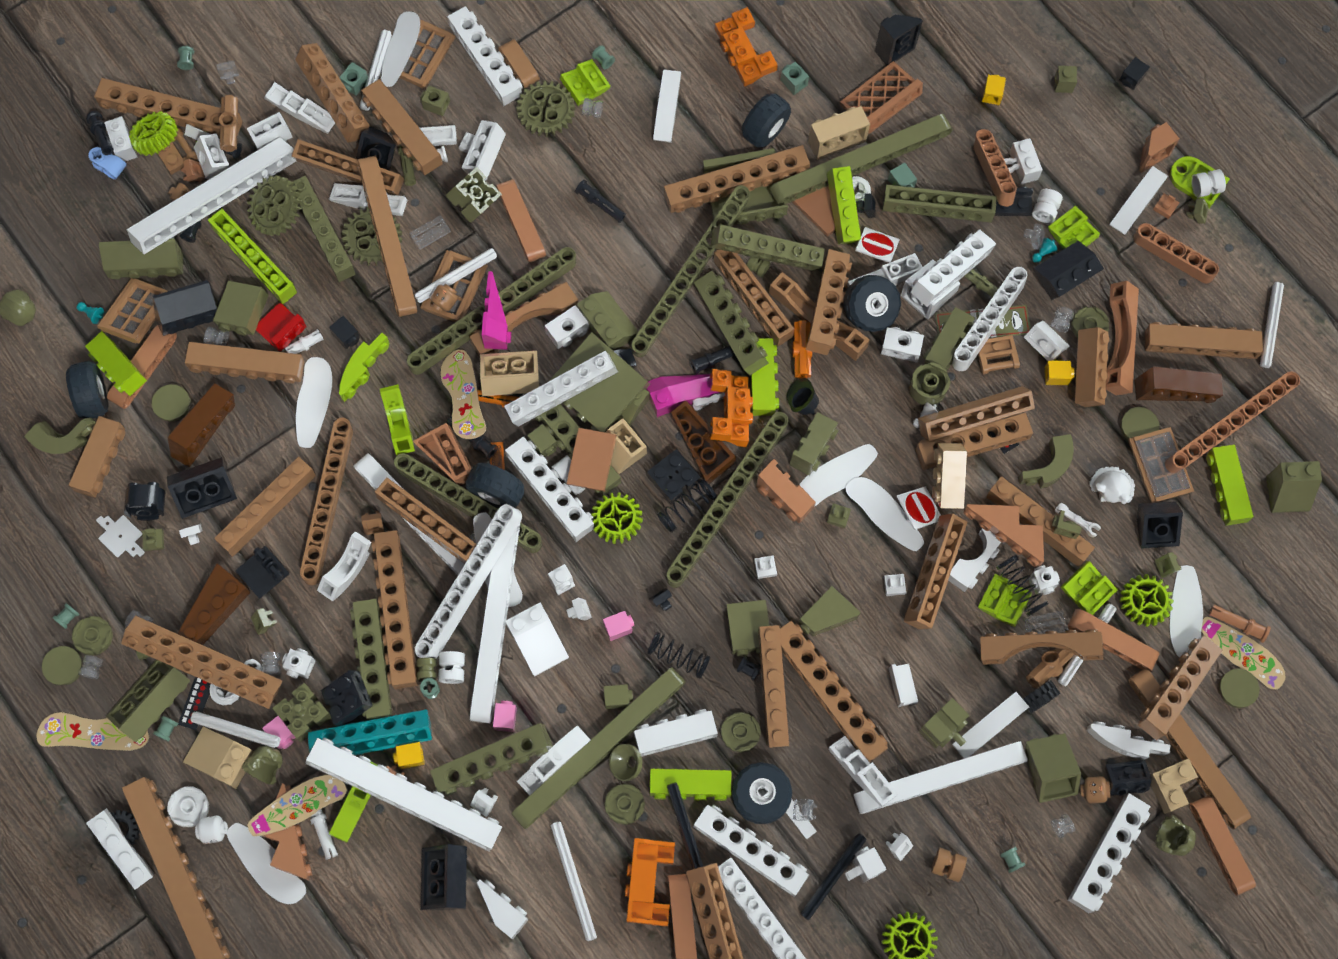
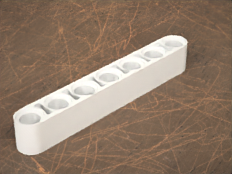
M1015 267L1011 270L955 350L952 362L955 370L965 371L969 368L1024 288L1027 279V271L1024 268Z

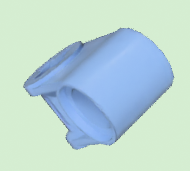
M95 147L89 152V159L92 161L94 168L114 180L118 178L126 167V163L121 158L112 154L104 155L99 147Z

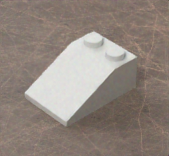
M541 603L505 621L534 677L569 658Z

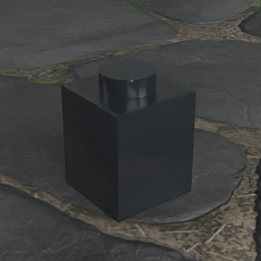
M1135 57L1123 71L1119 81L1134 91L1146 76L1150 66Z
M344 316L329 327L331 334L345 349L353 347L360 339L358 331Z

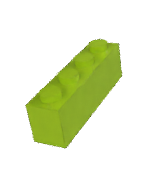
M850 166L832 168L827 172L837 243L838 245L855 243L861 240L851 168Z
M103 331L85 346L90 352L88 356L95 363L98 361L96 364L98 368L104 373L107 372L105 376L112 383L116 382L114 387L120 393L125 391L131 396L147 381Z
M759 338L757 344L759 347L762 346L767 352L768 356H766L769 364L751 374L753 416H772L776 409H779V398H775V391H778V380H775V374H778V363L774 362V356H777V345H773V338Z
M1235 445L1214 447L1207 453L1206 460L1207 464L1211 466V480L1216 486V500L1220 502L1221 519L1224 520L1225 526L1247 523L1254 516Z
M651 769L650 796H654V799L663 800L666 799V796H670L667 785L675 782L678 784L683 800H686V797H694V800H706V797H714L716 801H726L727 798L731 797V770Z

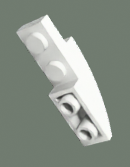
M914 253L885 264L881 269L866 275L882 276L889 279L896 286L920 270L922 265ZM856 279L848 281L847 286L849 287Z
M1093 722V724L1087 726V732L1100 743L1132 758L1145 760L1149 757V753L1162 756L1170 753V745L1164 744L1162 740L1154 739L1151 742L1145 741L1140 736H1132L1130 738L1131 730L1125 729V726L1113 725V727L1105 726L1103 722Z
M576 726L550 748L548 753L541 756L517 782L530 796L590 741V738L579 726Z

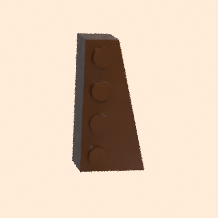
M1152 367L1135 379L1136 400L1204 401L1205 403H1213L1223 396L1222 374Z
M214 383L167 437L172 458L189 468L227 414L233 410L235 406L234 394Z
M686 400L671 412L697 467L708 484L712 483L736 462L735 455L722 441L710 439L712 429Z
M217 563L181 626L178 635L204 645L245 600L250 591Z

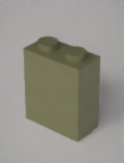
M228 281L213 321L224 332L235 331L243 336L246 334L254 335L269 295L262 287Z
M766 600L727 604L726 614L732 654H737V656L749 655L748 652L760 654L758 627L769 626Z

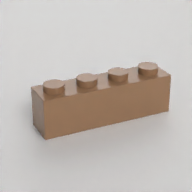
M1099 327L1078 330L1075 403L1084 407L1105 405V398L1107 396L1106 379L1109 336L1107 331Z
M98 417L68 485L73 491L96 498L97 493H100L103 487V479L110 471L112 458H115L117 455L119 442L125 436V428L121 423L104 417Z

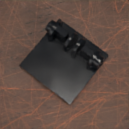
M266 546L262 549L257 547L253 551L254 555L235 570L259 599L290 574Z

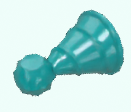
M1043 238L1039 253L1032 255L1033 262L1039 263L1042 256L1056 252L1055 241Z
M84 302L77 304V310L85 312L93 324H97L100 319H103L104 309L102 307H87Z

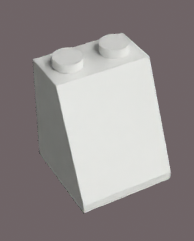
M931 260L905 281L901 297L927 320L958 291L961 284L959 281L956 282L928 307L910 292L914 287L913 282L918 276L923 277V274L929 267L934 268L936 263L934 260Z

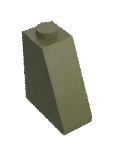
M831 586L800 618L799 624L805 634L815 636L856 620L861 612Z

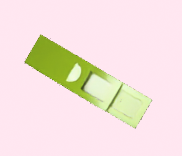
M383 333L370 345L363 341L350 358L340 383L339 395L342 401L345 402L347 399H351L358 387L368 381L370 374L367 367H371L376 362V358L387 351L390 343L388 337Z
M370 762L371 764L378 766V764ZM352 786L329 835L347 843L371 795Z

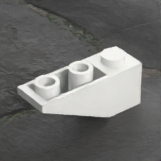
M479 879L477 884L495 925L513 940L528 921L525 917L527 913L519 906L514 908L510 905L511 899L505 894L501 893L499 896L493 891L496 887L488 880L482 882Z

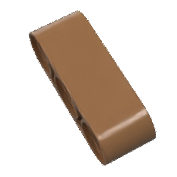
M515 39L498 47L505 63L511 67L513 75L516 79H519L523 89L529 87L530 84L532 85L540 81L535 68Z

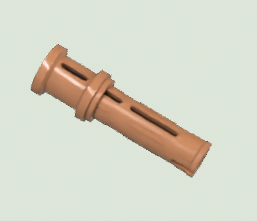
M1216 604L1213 605L1209 616L1243 630L1245 635H1252L1260 639L1262 643L1267 639L1271 629L1269 626L1265 627L1256 623L1254 619L1247 620Z

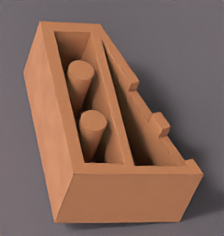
M447 423L413 441L459 486L466 482L472 467L452 428Z
M773 459L758 475L757 490L764 497L768 496L776 508H782L791 521L800 523L813 510L816 502L800 485L796 486L789 480L790 475L787 472L783 474L776 467L778 463Z

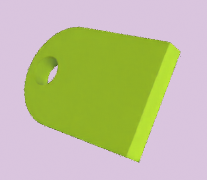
M1182 157L1173 164L1170 170V180L1178 190L1197 200L1192 189V176L1204 172L1208 174V171L1215 169L1197 158ZM1176 167H1183L1185 173L1178 172ZM1224 175L1227 184L1230 178ZM1210 193L1208 196L1199 198H1204L1210 209L1220 193L1213 195Z

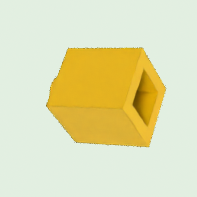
M988 74L982 102L1000 105L1004 92L1005 77Z
M1048 361L1044 367L1046 385H1068L1071 379L1074 378V368L1071 367V361Z
M420 742L396 746V752L393 753L395 765L398 764L400 769L425 765Z

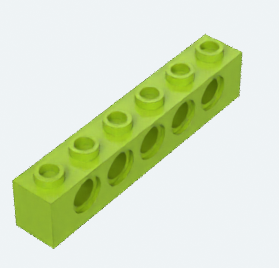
M223 209L208 219L213 231L282 304L297 294L293 283Z

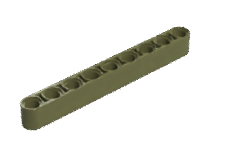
M399 454L395 457L394 465L400 475L473 519L482 510H488V515L493 519L498 511L494 506L411 456ZM401 462H408L406 467H399ZM419 471L425 472L422 477H416L415 474ZM434 481L441 482L437 487L431 486ZM451 490L457 492L453 497L447 496V493ZM466 500L473 501L470 506H464L463 503ZM520 523L519 530L522 532L518 536L517 545L530 553L538 552L542 547L540 535ZM531 539L538 540V543L534 546H531L528 544V541Z

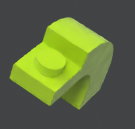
M399 385L381 388L380 393L396 456L414 452L413 438Z

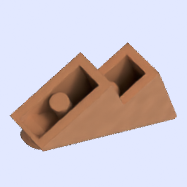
M966 505L964 508V515L979 522L982 529L991 531L995 534L997 540L1007 543L1011 546L1013 552L1023 555L1032 566L1042 565L1044 562L1043 526L1019 525V506Z
M282 783L276 799L290 791L291 786H286ZM300 824L262 835L279 843L270 866L309 881V876H312L310 864H306L304 856H307L305 844H301L300 836H303Z

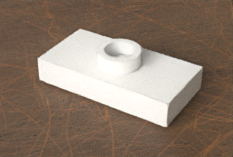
M455 125L420 128L433 146L457 144Z

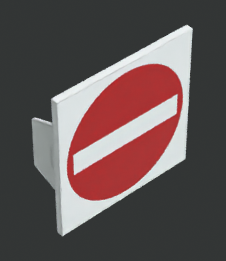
M865 227L855 251L891 263L900 239Z
M926 486L897 495L914 530L938 522L941 514Z

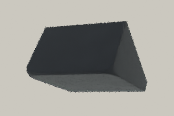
M631 349L614 351L632 368L637 366Z

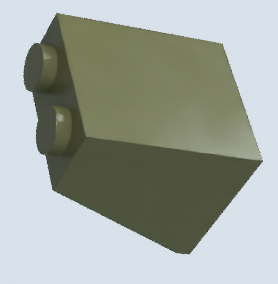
M1319 461L1280 463L1266 476L1271 513L1309 512L1311 510L1322 481Z
M1053 734L1049 737L1034 738L1027 741L1025 754L1028 759L1039 803L1078 795L1081 771L1066 734Z

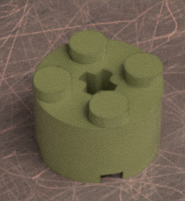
M937 363L921 365L914 371L910 381V395L922 405H925V403H930L932 406L934 404L937 405L944 399L949 389L950 378L946 369Z

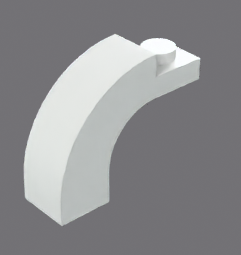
M353 533L341 559L322 577L317 591L331 601L339 597L349 587L364 566L370 554L368 550L371 542L359 533Z

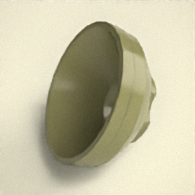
M621 744L613 749L609 760L612 774L621 781L633 780L639 775L642 769V756L635 746ZM631 756L635 758L636 762L633 768L629 765Z

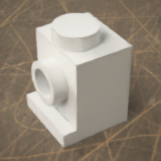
M565 564L548 573L549 580L558 596L575 587L573 577Z

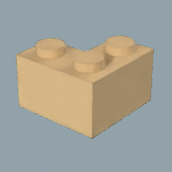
M1189 759L1151 774V787L1164 814L1189 804L1180 786L1198 777Z

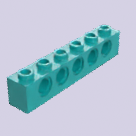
M425 709L308 732V749L310 753L317 738L321 740L326 738L334 743L333 746L339 749L345 747L352 751V755L432 740V730L428 710Z

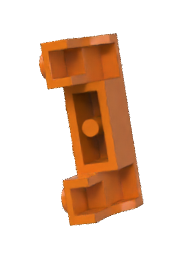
M748 7L731 13V17L715 23V31L721 40L722 50L727 52L729 56L728 61L731 67L734 66L744 87L753 84L765 75L777 71L778 67L771 51L757 55L745 33L746 30L755 27V20Z
M712 369L710 391L725 392L724 418H712L710 426H712L710 439L747 447L749 442V424L753 422V413L750 412L753 397L750 396V389H748V377L733 376L731 371Z
M634 838L632 864L628 863L627 876H631L630 884H626L625 897H629L627 922L668 927L670 905L655 904L653 902L657 863L673 864L674 842Z

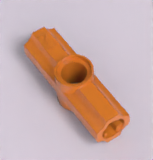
M804 320L794 322L792 356L794 358V374L799 379L811 377L812 351L806 350L810 322Z

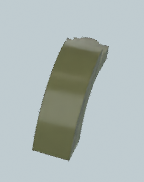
M90 417L82 419L69 434L62 435L57 433L46 421L36 423L24 437L41 451L50 454H62L79 449L87 444L88 439L86 436L92 432V426L96 422Z
M1071 434L1052 437L1049 441L1051 452L1050 465L1042 469L1021 472L1018 477L1020 485L1026 484V486H1031L1039 482L1040 489L1056 483L1064 475L1073 458L1074 447Z

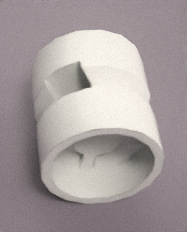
M1220 169L1208 171V174L1204 172L1192 176V189L1197 198L1208 196L1210 193L1213 195L1225 191L1226 181Z
M1042 189L1032 216L1040 222L1053 223L1057 215V209H1059L1063 199L1062 195L1052 189Z
M454 651L439 653V665L442 668L438 672V681L447 684L463 683L464 670L462 667L465 665V654Z

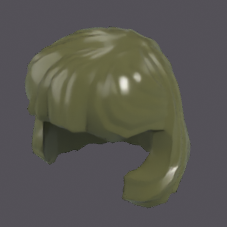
M16 289L4 294L0 301V315L3 319L9 320L15 325L24 326L35 318L36 308L33 301L30 300L28 293Z
M262 745L244 762L242 769L253 778L263 783L274 785L276 783V770L281 768L283 763L281 752L273 747Z
M1174 815L1171 817L1166 816L1156 834V847L1172 855H1187L1195 846V831L1186 824H1183Z

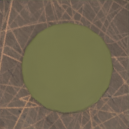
M1083 307L1076 312L1072 319V331L1077 338L1078 330L1099 327L1108 332L1109 319L1105 312L1099 308Z
M169 384L155 392L151 405L159 419L175 422L187 415L191 400L184 388Z
M1135 407L1124 414L1120 429L1123 436L1128 440L1158 431L1159 421L1151 410ZM1150 440L1142 442L1141 445L1150 443Z
M96 616L80 620L72 632V641L75 648L84 655L89 656L99 655L106 651L113 638L112 628L109 623Z
M59 646L46 654L41 668L44 677L49 682L57 686L69 685L76 681L82 673L83 661L76 650L68 646Z
M1232 669L1224 674L1219 681V693H1221L1223 701L1231 707L1238 709L1248 707L1259 696V683L1255 676L1247 670Z
M737 712L728 716L721 728L722 741L726 747L740 753L754 748L759 741L761 733L757 720L744 712Z
M617 785L606 795V813L617 824H632L644 812V797L640 790L633 785Z

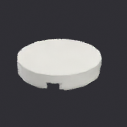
M183 787L171 795L167 811L175 824L182 827H194L201 818L207 816L209 801L200 789Z

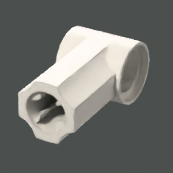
M566 455L551 467L557 472L559 479L567 483L571 465L570 457ZM567 485L575 495L585 490L582 487Z

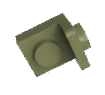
M1061 510L1058 515H1054L1052 526H1054L1053 533L1077 539L1082 527L1072 521L1064 522V510Z

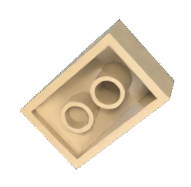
M202 727L183 763L237 789L245 774L242 765L254 751L206 727Z

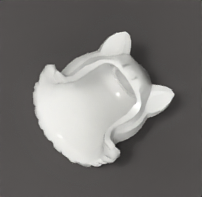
M1119 467L1100 468L1091 477V481H1089L1091 490L1099 492L1103 499L1108 502L1126 504L1134 496V480L1131 479L1128 473H1125L1124 469L1119 470Z

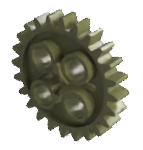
M546 80L543 82V85L537 82V87L530 84V90L524 89V94H520V100H517L518 107L516 109L518 119H521V125H525V130L531 128L532 134L538 131L539 136L542 135V132L545 133L546 137H548L549 132L555 136L556 130L562 133V127L567 129V123H572L571 117L575 116L574 98H571V93H566V87L560 89V83L554 86L553 81H551L550 85H547ZM548 95H550L549 100H548V106H549V107L546 108L547 97H548ZM546 109L544 122H541L544 117L543 111ZM556 117V119L550 120L549 118Z
M277 175L275 177L269 176L268 179L263 178V184L258 182V189L253 188L255 194L249 195L252 201L247 202V204L251 205V208L247 209V211L252 214L248 218L253 220L251 224L256 226L255 229L261 231V233L270 236H280V232L286 233V228L292 229L291 223L296 224L295 217H300L297 213V210L302 209L298 206L302 200L297 199L300 193L296 192L298 187L294 186L293 182L287 178Z
M367 207L365 213L362 209H359V215L353 213L354 219L347 218L349 224H344V229L346 230L342 231V235L345 236L342 238V243H346L344 249H349V256L354 254V261L360 258V264L367 261L368 266H370L371 262H374L377 266L378 261L383 263L369 207ZM395 224L399 242L402 243V238L399 237L402 235V230H398L400 229V224ZM365 227L366 230L360 232L357 230V228ZM367 244L369 245V247L366 249L360 248V245Z

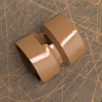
M939 847L933 861L931 873L939 876L947 875L948 879L959 882L966 866L967 857L957 853L951 855L950 851Z

